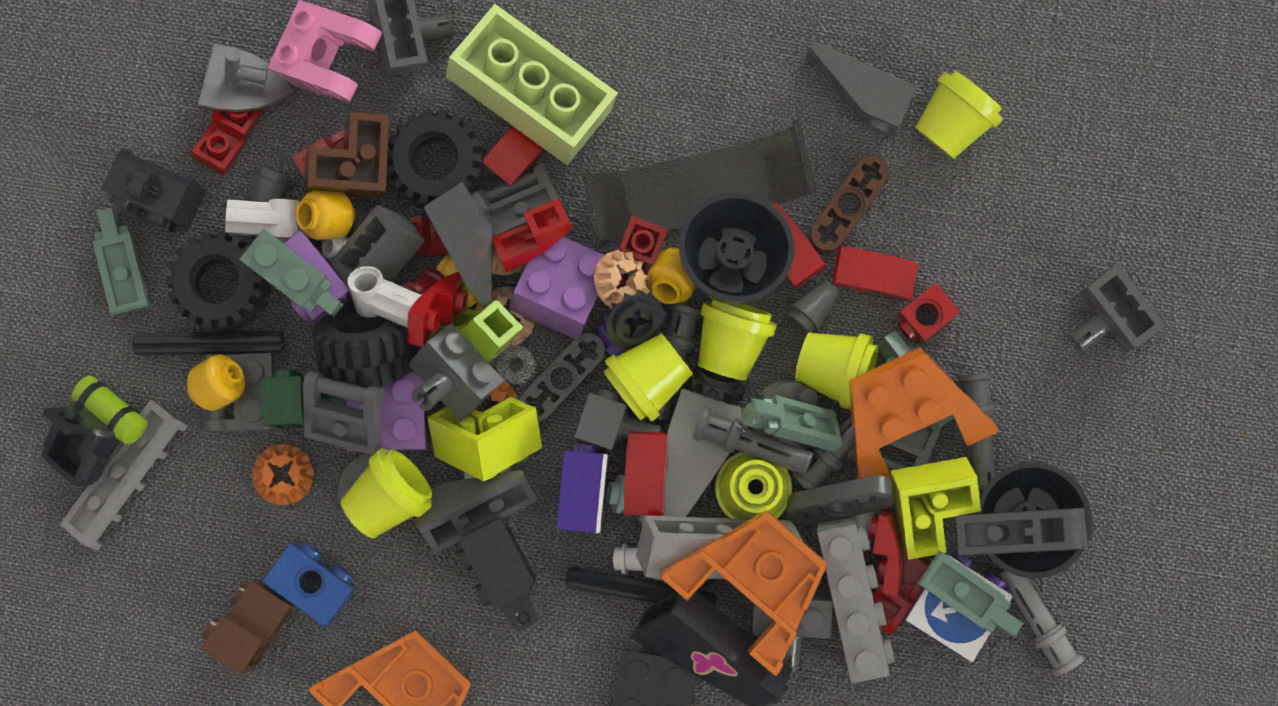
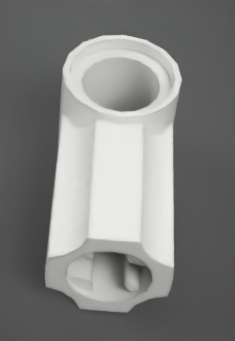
M271 199L269 202L227 200L225 232L232 235L258 236L265 229L281 242H286L297 232L302 231L296 222V209L300 201L291 199Z
M371 266L355 269L348 278V287L358 314L367 318L381 316L408 328V312L421 296L420 294L383 279L381 272Z

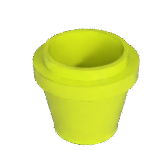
M954 71L951 75L943 72L937 79L939 85L915 126L922 135L952 159H955L991 127L996 129L1003 120L998 114L1002 110L1001 106L957 71Z
M715 300L704 302L700 312L704 317L697 365L719 375L738 380H747L769 337L774 336L777 324L770 321L772 317L770 313L747 304L731 305Z
M809 332L801 348L796 367L795 381L839 402L841 408L851 410L849 380L875 369L878 346L873 345V336L862 333L855 337Z
M662 333L618 356L612 354L605 360L608 368L603 371L640 420L647 416L651 422L661 415L659 411L688 378L693 375Z
M381 448L369 458L367 468L345 496L341 498V506L348 519L360 532L369 538L375 539L413 516L421 517L432 506V491L423 474L405 455L396 450L389 451Z
M742 451L731 456L721 466L715 481L717 502L721 510L732 519H752L766 510L777 519L786 510L788 496L792 494L791 477L786 468ZM754 479L759 480L763 485L762 492L757 495L752 494L748 489L749 482Z

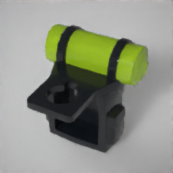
M90 375L80 380L73 389L71 398L74 403L65 407L45 408L43 416L53 424L43 444L44 450L41 457L57 473L75 486H87L98 481L108 463L109 455L118 440L127 445L132 444L144 434L148 426L147 420L140 415L136 408L129 406L110 390L107 384Z

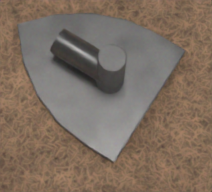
M214 44L198 107L229 112L258 110L278 103L293 94V91L286 80L267 68L268 62L252 53L229 46Z

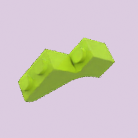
M495 300L484 310L475 311L466 308L464 313H458L453 322L456 329L488 363L504 351L523 329V326L498 300ZM439 324L437 332H431L426 343L447 326Z

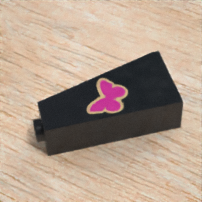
M674 591L645 610L631 635V638L637 643L748 706L775 704L782 699L788 689L786 681L792 669L783 662V666L777 676L772 674L748 652V649L756 639L697 591L688 600L677 591Z

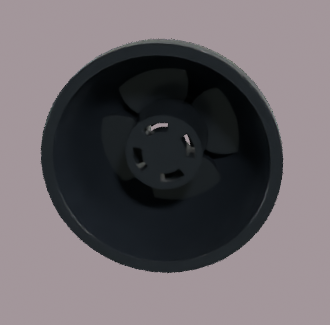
M726 193L711 197L700 203L686 218L679 237V256L687 278L702 294L725 304H749L770 295L785 280L793 263L794 240L788 223L771 204L749 194Z
M1024 462L1010 466L995 475L985 486L979 497L981 512H976L975 515L1022 512L1024 507L1026 508L1024 512L1084 508L1088 543L1092 528V515L1087 496L1072 476L1056 466L1042 462ZM1085 548L987 555L995 564L1009 573L1025 578H1044L1058 574L1070 567L1080 557Z

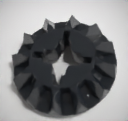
M638 290L634 295L624 293L623 300L618 304L611 302L612 311L604 316L606 321L604 331L611 342L621 348H634L656 335L662 325L664 313L661 303L652 293L646 294ZM634 312H637L640 317L632 319L631 324H628L625 319L632 317Z
M700 366L690 369L693 375L685 383L694 392L701 393L705 397L713 398L716 401L721 400L727 403L742 401L746 388L741 384L740 380L713 373Z

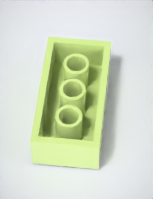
M496 4L492 6L451 54L445 76L567 166L609 115L618 92Z

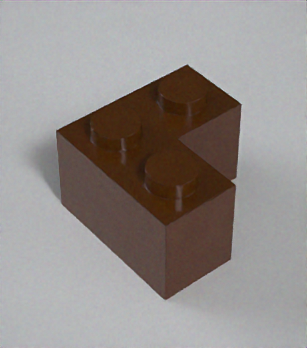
M350 112L345 120L344 150L309 147L305 154L303 193L313 190L342 192L350 197L380 199L386 191L389 115Z
M258 580L251 581L249 585L243 583L231 600V603L235 605L231 613L222 615L220 619L213 618L202 634V638L206 641L200 650L239 675L256 669L295 608L294 604Z

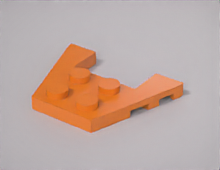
M921 347L849 380L851 417L855 439L854 459L857 467L856 479L869 476H884L891 479L879 449L950 415H953L967 446L999 432L993 420L953 382L949 375Z
M766 510L665 568L660 573V577L688 600L713 571L719 572L774 620L750 646L748 652L772 674L777 676L783 666L782 661L797 634V627L805 610L809 607L827 563Z
M415 630L313 685L308 691L324 706H343L361 686L369 691L383 706H462L472 682L420 632Z

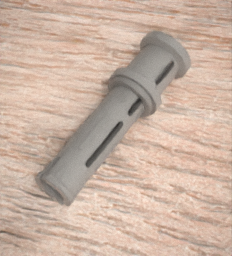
M1005 570L1000 572L998 576L1007 584V589L1013 595L1018 608L1036 635L1034 638L1036 648L1043 650L1054 668L1051 672L1053 676L1058 677L1080 665L1084 661L1083 656L1076 654L1065 636L1066 628L1061 626V624L1056 625L1030 580Z

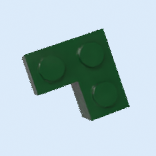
M296 370L272 371V377L261 378L262 425L274 429L304 428V378L302 373H296ZM321 393L322 400L346 406V399Z

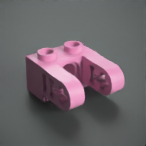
M299 0L267 68L294 86L350 103L358 84L346 76L329 70L339 46L343 47L345 42L374 51L382 32L359 19Z

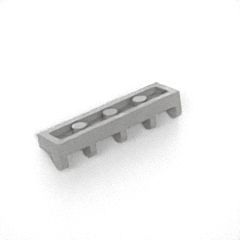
M151 399L140 413L148 423L144 434L132 444L127 445L121 441L110 454L108 463L98 481L86 487L60 523V526L81 544L96 551L103 545L98 539L110 522L113 520L119 523L123 517L118 511L134 489L142 491L145 487L141 480L157 458L164 460L168 455L163 449L177 430L185 432L188 427L185 422Z

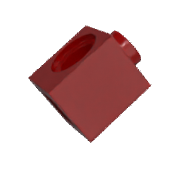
M934 283L896 315L901 321L897 326L909 341L913 342L916 339L921 345L959 314L960 311L937 283ZM918 307H927L933 312L934 322L931 326L921 325L917 321L916 310Z

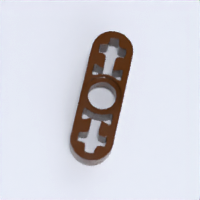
M871 155L863 157L858 161L810 230V242L816 250L822 253H830L840 247L887 181L889 170L884 160ZM874 165L878 168L876 175L880 180L872 179L863 191L870 193V196L867 198L859 188L850 186L849 183L853 181L858 186L865 175L861 168L869 169ZM845 194L854 195L859 200V210L852 215L844 214L838 206V200L841 196ZM831 211L838 220L849 223V226L844 228L840 222L833 233L837 241L834 243L828 240L823 244L819 241L821 233L817 229L819 227L822 229L829 227L834 219L827 216L828 212Z

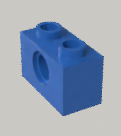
M303 542L299 546L297 543H290L262 582L324 627L331 626L358 589L350 583L354 577L336 564L332 569L320 561L322 553L310 544ZM311 570L319 573L322 578L321 588L315 593L309 592L304 586V577Z

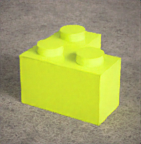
M509 397L482 413L474 410L461 422L447 407L427 417L434 456L483 482L496 477L501 471L517 462L525 460L529 455L542 448L536 408L513 397Z
M967 457L890 471L891 480L894 483L896 520L900 530L902 546L908 560L936 555L938 551L946 553L943 518L981 512L977 476Z

